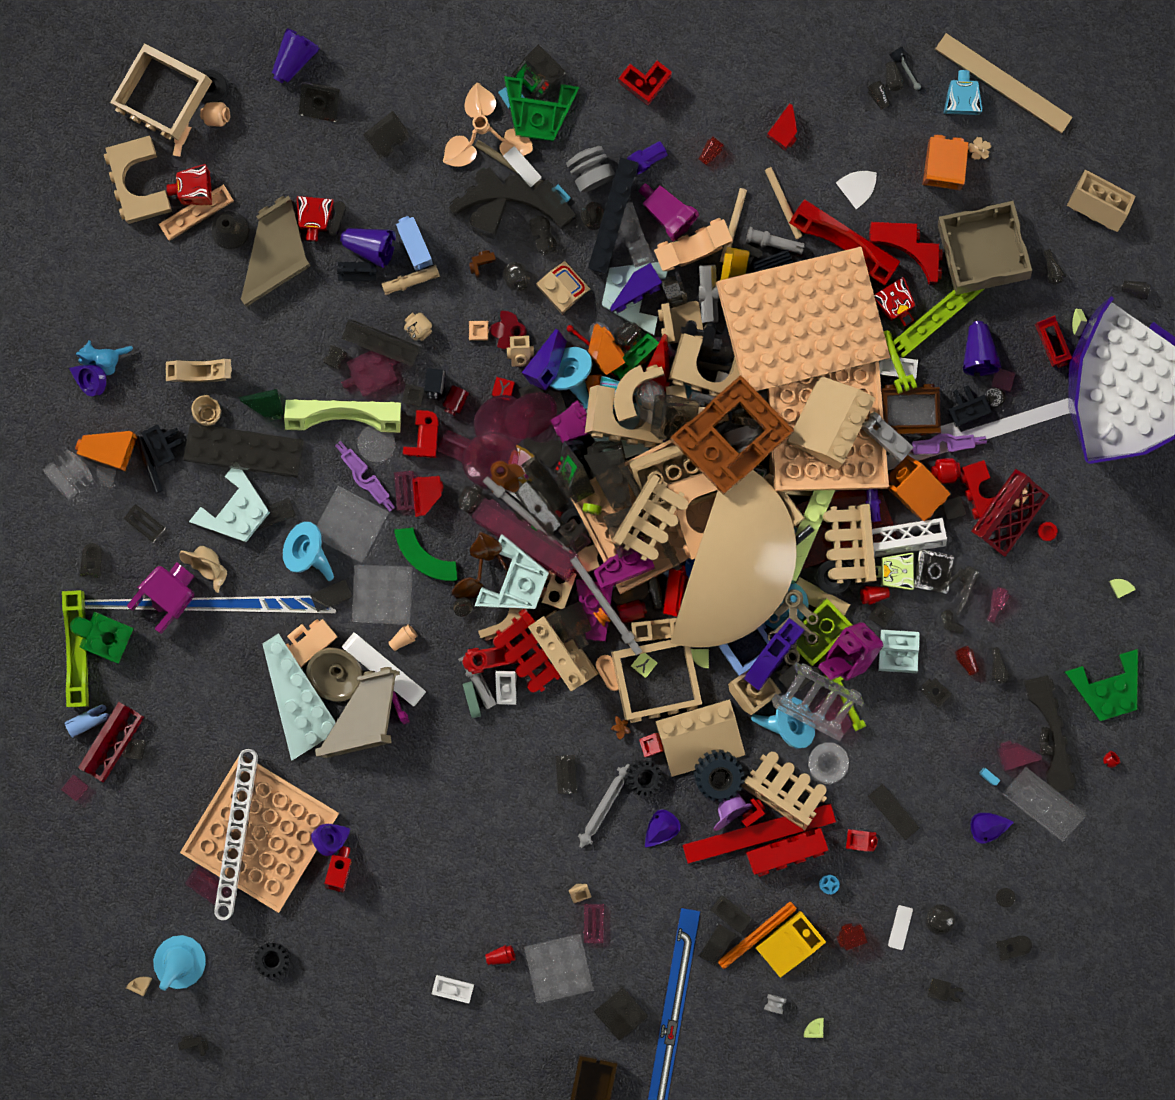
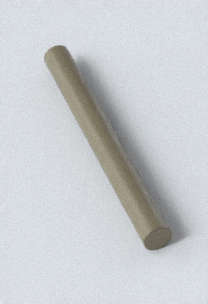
M480 140L476 142L475 147L516 172L502 154ZM540 179L534 185L539 187L542 180Z

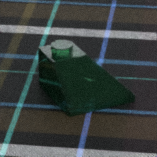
M277 389L239 397L243 405L265 419H270V421L280 420L281 416L285 414L281 394Z

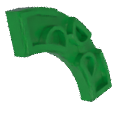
M413 527L394 529L398 546L412 566L421 573L435 579L458 581L456 561H443L429 555L418 543Z

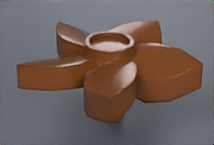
M616 716V725L612 726L611 730L616 732L620 740L625 734L631 733V731L626 727L628 720L624 719L621 721Z

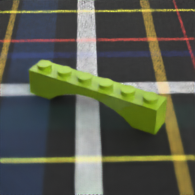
M81 590L62 591V610L67 653L66 706L88 707L87 651L79 647L82 637L73 634L70 630V623L74 618H85L84 591Z

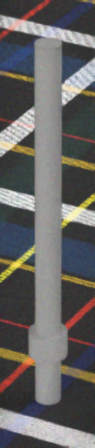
M488 476L484 479L483 483L493 491L497 498L500 497L568 558L574 553L505 492L506 489L501 485L498 486Z
M576 556L572 558L570 562L617 627L625 644L628 643L635 655L641 653V648L634 640L635 636L631 631L627 630Z

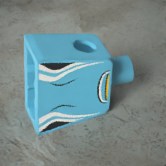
M959 70L958 80H952L949 84L944 114L980 115L982 105L978 81H970V71Z

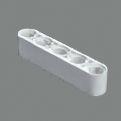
M355 632L343 644L342 648L370 671L379 672L380 668L392 667V670L400 671V675H397L395 678L394 691L412 706H415L426 693L424 689Z

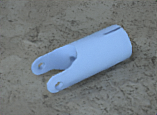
M99 705L66 721L65 726L70 736L73 738L108 720L110 716L107 713L96 717L106 710V706Z

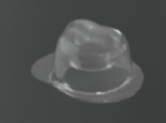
M654 380L641 383L634 392L637 410L641 419L650 424L662 422L668 413V403L662 385Z

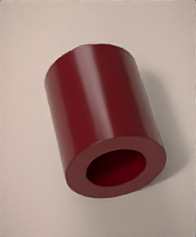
M451 385L443 403L444 411L453 416L456 413L460 414L469 392Z
M639 599L617 606L623 624L645 618L644 614L647 613L644 602L640 603Z

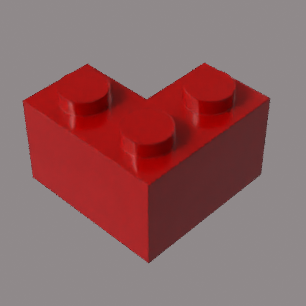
M659 61L654 63L646 75L629 64L618 78V83L648 106L671 78L672 72Z

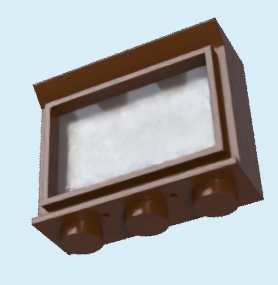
M909 384L910 390L905 391L902 388L903 393L898 394L895 385H885V388L881 389L883 419L898 434H941L940 387H935V384H924L923 388L913 389L911 384Z

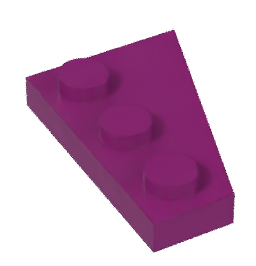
M639 533L637 538L644 542L641 533ZM622 547V550L614 557H610L594 571V574L602 591L655 569L653 561L648 558L644 561L640 559L642 555L635 550L629 548L627 551Z
M575 579L586 639L606 642L608 622L603 627L593 613H597L599 608L606 615L607 613L584 580ZM595 582V584L597 585V587H598L599 590L601 591V588H600L598 582ZM613 586L601 591L610 605Z

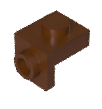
M490 250L479 252L478 256L472 257V262L469 263L471 274L475 273L476 278L480 277L478 266L496 262L494 252L490 253Z

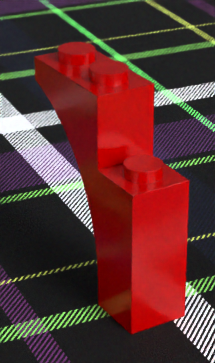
M870 223L869 241L871 243L891 246L905 252L921 267L928 284H937L938 279L942 277V268H939V260H942V249H939V244L916 243V240H920V229H917V224Z

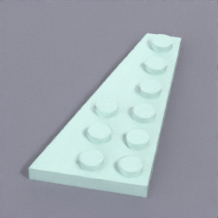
M278 633L262 644L292 761L324 741L336 721Z

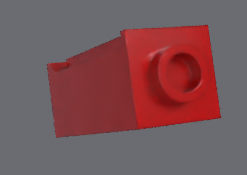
M1056 316L1037 322L1035 327L1051 366L1057 365L1060 368L1068 365V360L1072 356L1059 328ZM1053 326L1064 352L1063 355L1056 357L1045 330Z
M678 565L677 568L669 570L664 614L678 617L689 581L685 565Z

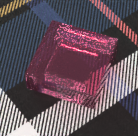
M999 368V372L994 375L991 387L1010 392L1015 373Z
M73 774L61 790L77 802L89 786Z

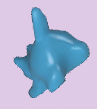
M88 340V343L76 355L79 357L78 362L80 364L96 365L103 369L106 375H111L115 372L119 355L130 352L133 347L128 346L116 350L95 349L91 345V341Z

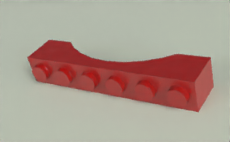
M805 199L789 222L803 233L824 238L844 250L862 247L868 274L886 285L900 263L899 260Z

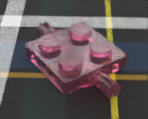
M379 346L347 361L351 371V378L341 383L344 389L355 384L362 396L365 397L397 382L393 366L403 362L400 354L389 359L382 347Z

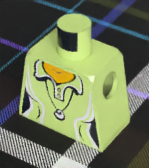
M913 553L881 558V566H875L876 578L881 577V586L904 590L914 589Z

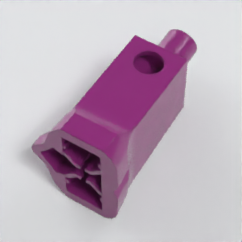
M645 183L638 191L646 198L643 202L645 209L664 227L672 242L687 233L699 216L695 208L683 204L662 186H659L654 191Z

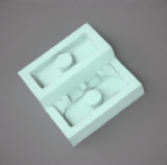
M881 630L880 639L884 645L879 652L878 671L917 673L919 632Z

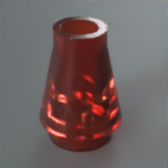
M712 136L710 140H707L698 159L705 165H708L710 161L723 151L722 148L725 145Z
M964 646L955 652V658L969 675L979 671L973 650L969 646Z

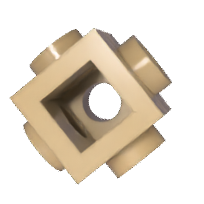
M529 336L510 337L507 359H511L512 367L527 366L531 361L530 358L534 357V346H530Z

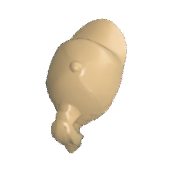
M199 546L194 552L180 551V560L190 564L193 569L198 570L205 578L213 580V588L215 592L219 593L220 586L226 579L227 570L219 564L217 554L205 546Z

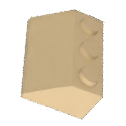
M1085 170L1067 206L1076 212L1088 216L1091 220L1105 225L1108 229L1118 232L1128 216L1136 196Z

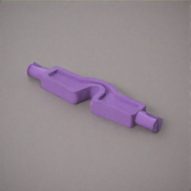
M944 433L938 434L929 440L913 441L911 443L913 448L909 453L912 452L913 455L939 454L940 442L942 441L946 443L948 452L971 449L975 445L986 444L987 441L985 440L986 436L974 437L973 434L953 436Z
M342 441L338 442L340 446L336 444L335 447L342 454V460L352 470L353 478L358 486L368 490L379 504L383 503L388 511L391 512L395 506L388 499L390 496L382 487L377 477L373 475L367 480H363L362 475L368 470V466L352 449L348 450Z

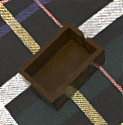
M579 1054L570 1100H610L618 1064L617 1061L600 1058L599 1062L596 1061L597 1057Z

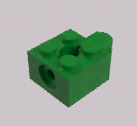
M97 612L93 613L91 620L76 617L70 623L71 632L82 637L79 645L80 648L118 664L134 629Z

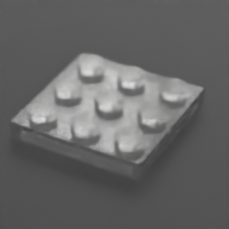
M338 486L317 524L321 533V541L363 563L389 512Z
M354 565L352 622L410 624L412 567Z
M581 934L524 946L537 1003L593 991Z

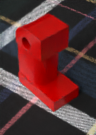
M416 410L415 425L418 426L417 448L403 447V456L436 458L438 418L431 411ZM426 419H432L430 424L425 423Z

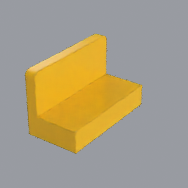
M727 247L721 280L746 274L749 251Z

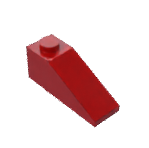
M666 334L662 336L648 367L653 365L662 366L665 375L645 381L638 386L639 389L657 397L660 396L661 392L665 393L666 387L670 384L667 382L670 369L668 335Z

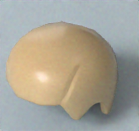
M203 395L193 401L191 408L192 416L199 424L211 426L220 419L221 408L217 400H214L209 395Z

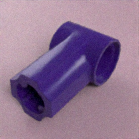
M658 141L644 150L634 152L627 159L640 163L636 174L638 175L649 169L652 164L668 156L663 144Z

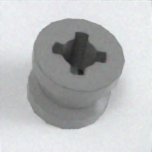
M768 994V1003L764 1009L783 1014L782 1007L786 1003V998Z

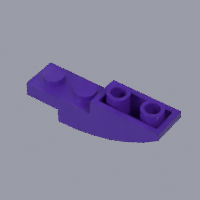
M789 618L763 649L744 679L759 691L781 664L782 659L804 633L805 629Z

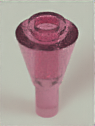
M1001 587L993 589L988 621L995 622L998 611L1002 609L1011 596L1007 594L1008 590Z

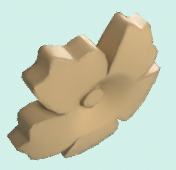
M977 137L973 141L974 144L969 143L968 150L970 153H973L971 158L979 160L981 157L983 159L989 157L988 149L991 148V145L987 141L982 143V137Z

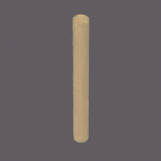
M772 167L767 168L765 172L789 223L793 213ZM789 223L795 239L803 237L801 231Z
M742 188L739 189L728 229L733 240L747 190ZM732 243L728 246L724 245L720 262L724 263L727 247H732Z

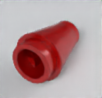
M865 586L864 589L860 590L861 601L863 604L871 605L889 598V588Z
M504 945L485 954L486 962L488 965L511 964V961L515 960L513 947L511 945Z

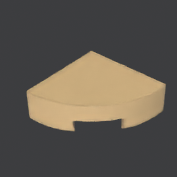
M146 976L138 977L132 980L126 988L144 996L152 978Z

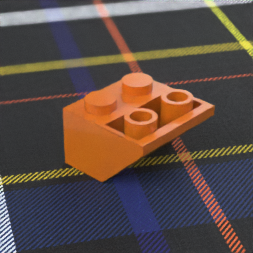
M596 324L593 328L588 352L597 367L605 375H608L625 363L622 358L625 355L621 348L613 342L615 339L611 332L605 326L601 327L599 324Z

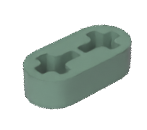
M472 681L463 683L472 719L481 717Z

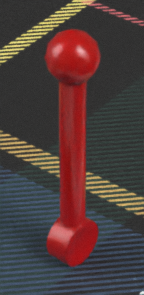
M572 325L567 326L568 332H572L585 344L590 345V342L575 331Z

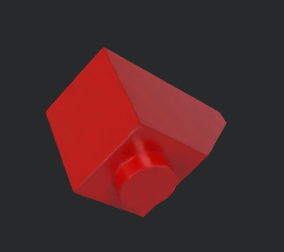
M790 103L766 136L783 150L787 147L791 148L797 140L795 137L797 128L793 105Z
M440 476L412 479L415 517L426 515L441 497L443 482L440 481Z

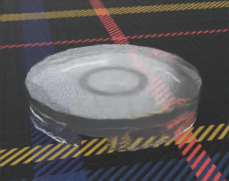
M367 426L358 437L357 447L360 454L366 460L380 463L387 460L393 454L395 438L392 432H380L372 426Z

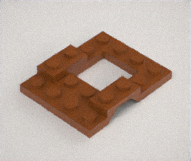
M740 375L693 420L686 423L672 435L670 440L724 495L757 467L794 430ZM738 404L765 430L739 454L714 428Z

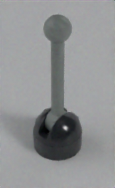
M903 47L889 54L894 62L902 64L914 84V89L920 90L921 84L917 83L904 61L906 52Z

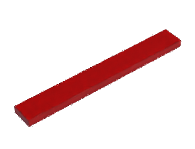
M827 804L816 807L814 809L816 815L814 818L809 817L812 820L805 830L786 817H780L683 844L687 863L835 823L836 820L832 806Z

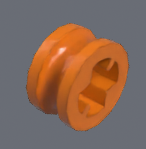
M599 608L597 613H593L603 627L606 622L611 621L601 608Z

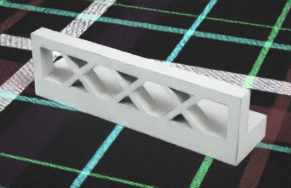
M943 518L872 529V535L881 534L885 537L882 542L873 543L874 557L946 546L947 542ZM939 524L941 533L933 534L928 529L931 525ZM912 528H918L923 531L917 537L909 533ZM893 531H899L904 534L898 540L890 536Z

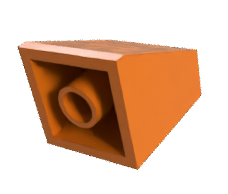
M943 135L930 137L922 185L961 190L965 183L969 142H964L962 138L945 139Z
M131 431L83 435L82 439L77 441L75 450L78 451L76 454L126 471L138 435Z
M909 455L888 474L889 488L887 489L916 517L923 521L929 519L934 514V511L946 502L947 497L950 495L948 490L922 463Z

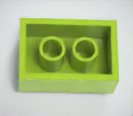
M827 598L812 611L819 616L816 624H809L807 617L802 621L811 632L818 634V641L810 644L803 634L797 640V651L811 666L830 650L844 628L852 626L846 617ZM811 615L809 617V620L811 622H815L816 617L814 615ZM809 635V640L815 641V635Z

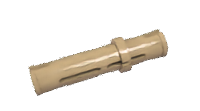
M436 265L409 275L397 276V279L382 283L385 295L401 289L404 291L407 287L440 277Z

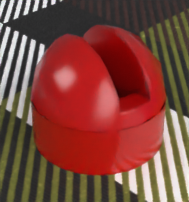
M1110 751L1104 756L1103 762L1107 764L1108 768H1113L1120 763V759L1115 752Z

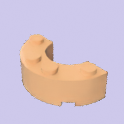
M717 218L710 222V226L696 230V234L693 236L685 235L678 238L677 242L668 243V241L658 244V248L654 252L662 271L675 269L674 266L678 265L682 267L720 251L723 249L722 245H730L733 239L725 220Z

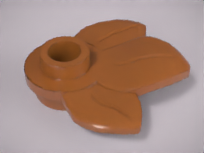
M496 461L491 466V480L506 490L518 492V477L524 475L525 472L518 464ZM498 467L504 469L502 472H497Z

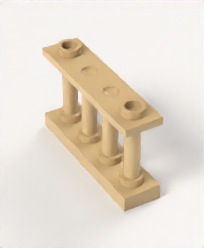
M557 610L546 617L543 616L528 627L570 691L583 685L598 674Z

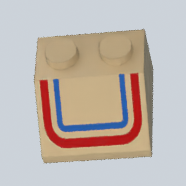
M566 261L552 269L536 283L537 288L561 314L565 313L590 290Z

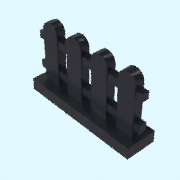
M687 321L685 327H681L680 333L694 337L703 336L702 346L696 361L697 368L730 373L735 355L732 352L733 347L728 328L725 327L723 333L716 332L714 324L708 323L705 325L704 330L697 329L695 321ZM715 338L722 339L720 350L713 349Z

